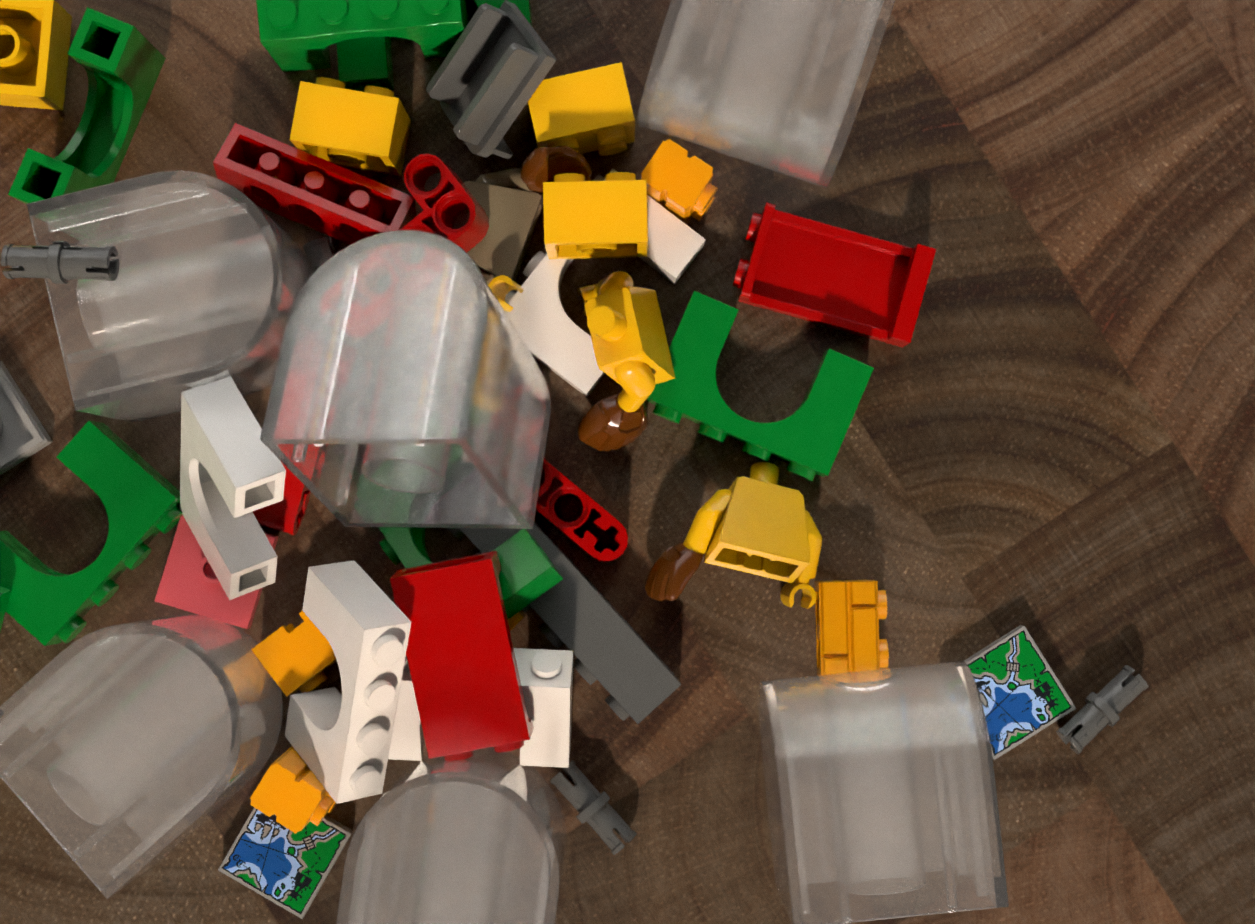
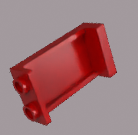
M766 202L762 214L753 212L745 239L746 241L754 242L749 261L740 258L732 285L741 289L738 297L739 302L902 348L911 343L936 253L935 248L917 244L914 248L782 212L775 209V204Z
M497 551L400 569L390 578L395 605L411 621L406 656L429 759L444 756L445 762L461 761L472 757L475 754L474 750L494 747V751L498 753L513 751L523 747L525 740H530L534 729L532 718H528L500 587L498 575L501 572V566Z

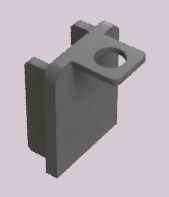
M505 0L499 9L484 3L477 9L428 83L426 91L431 98L440 101L442 110L454 126V133L458 139L465 142L471 153L484 158L494 154L510 159L513 152L503 137L557 59L514 3Z

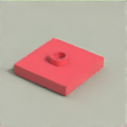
M182 515L154 601L241 628L250 629L263 588L229 600ZM264 532L275 550L279 536Z

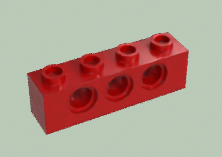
M237 123L234 124L213 161L220 191L369 253L376 250L416 217L415 198L413 196Z

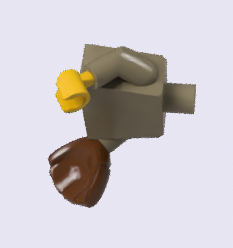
M567 145L539 147L527 156L522 164V168H509L480 175L475 182H464L489 218V228L482 241L450 266L468 290L491 300L506 312L513 310V307L505 302V297L511 290H518L520 293L524 291L516 283L543 209V196L534 192H543V182H554V176L558 174H583L585 181H591V166L580 152ZM469 209L462 210L456 214L452 222L453 229H459L468 222L470 217Z

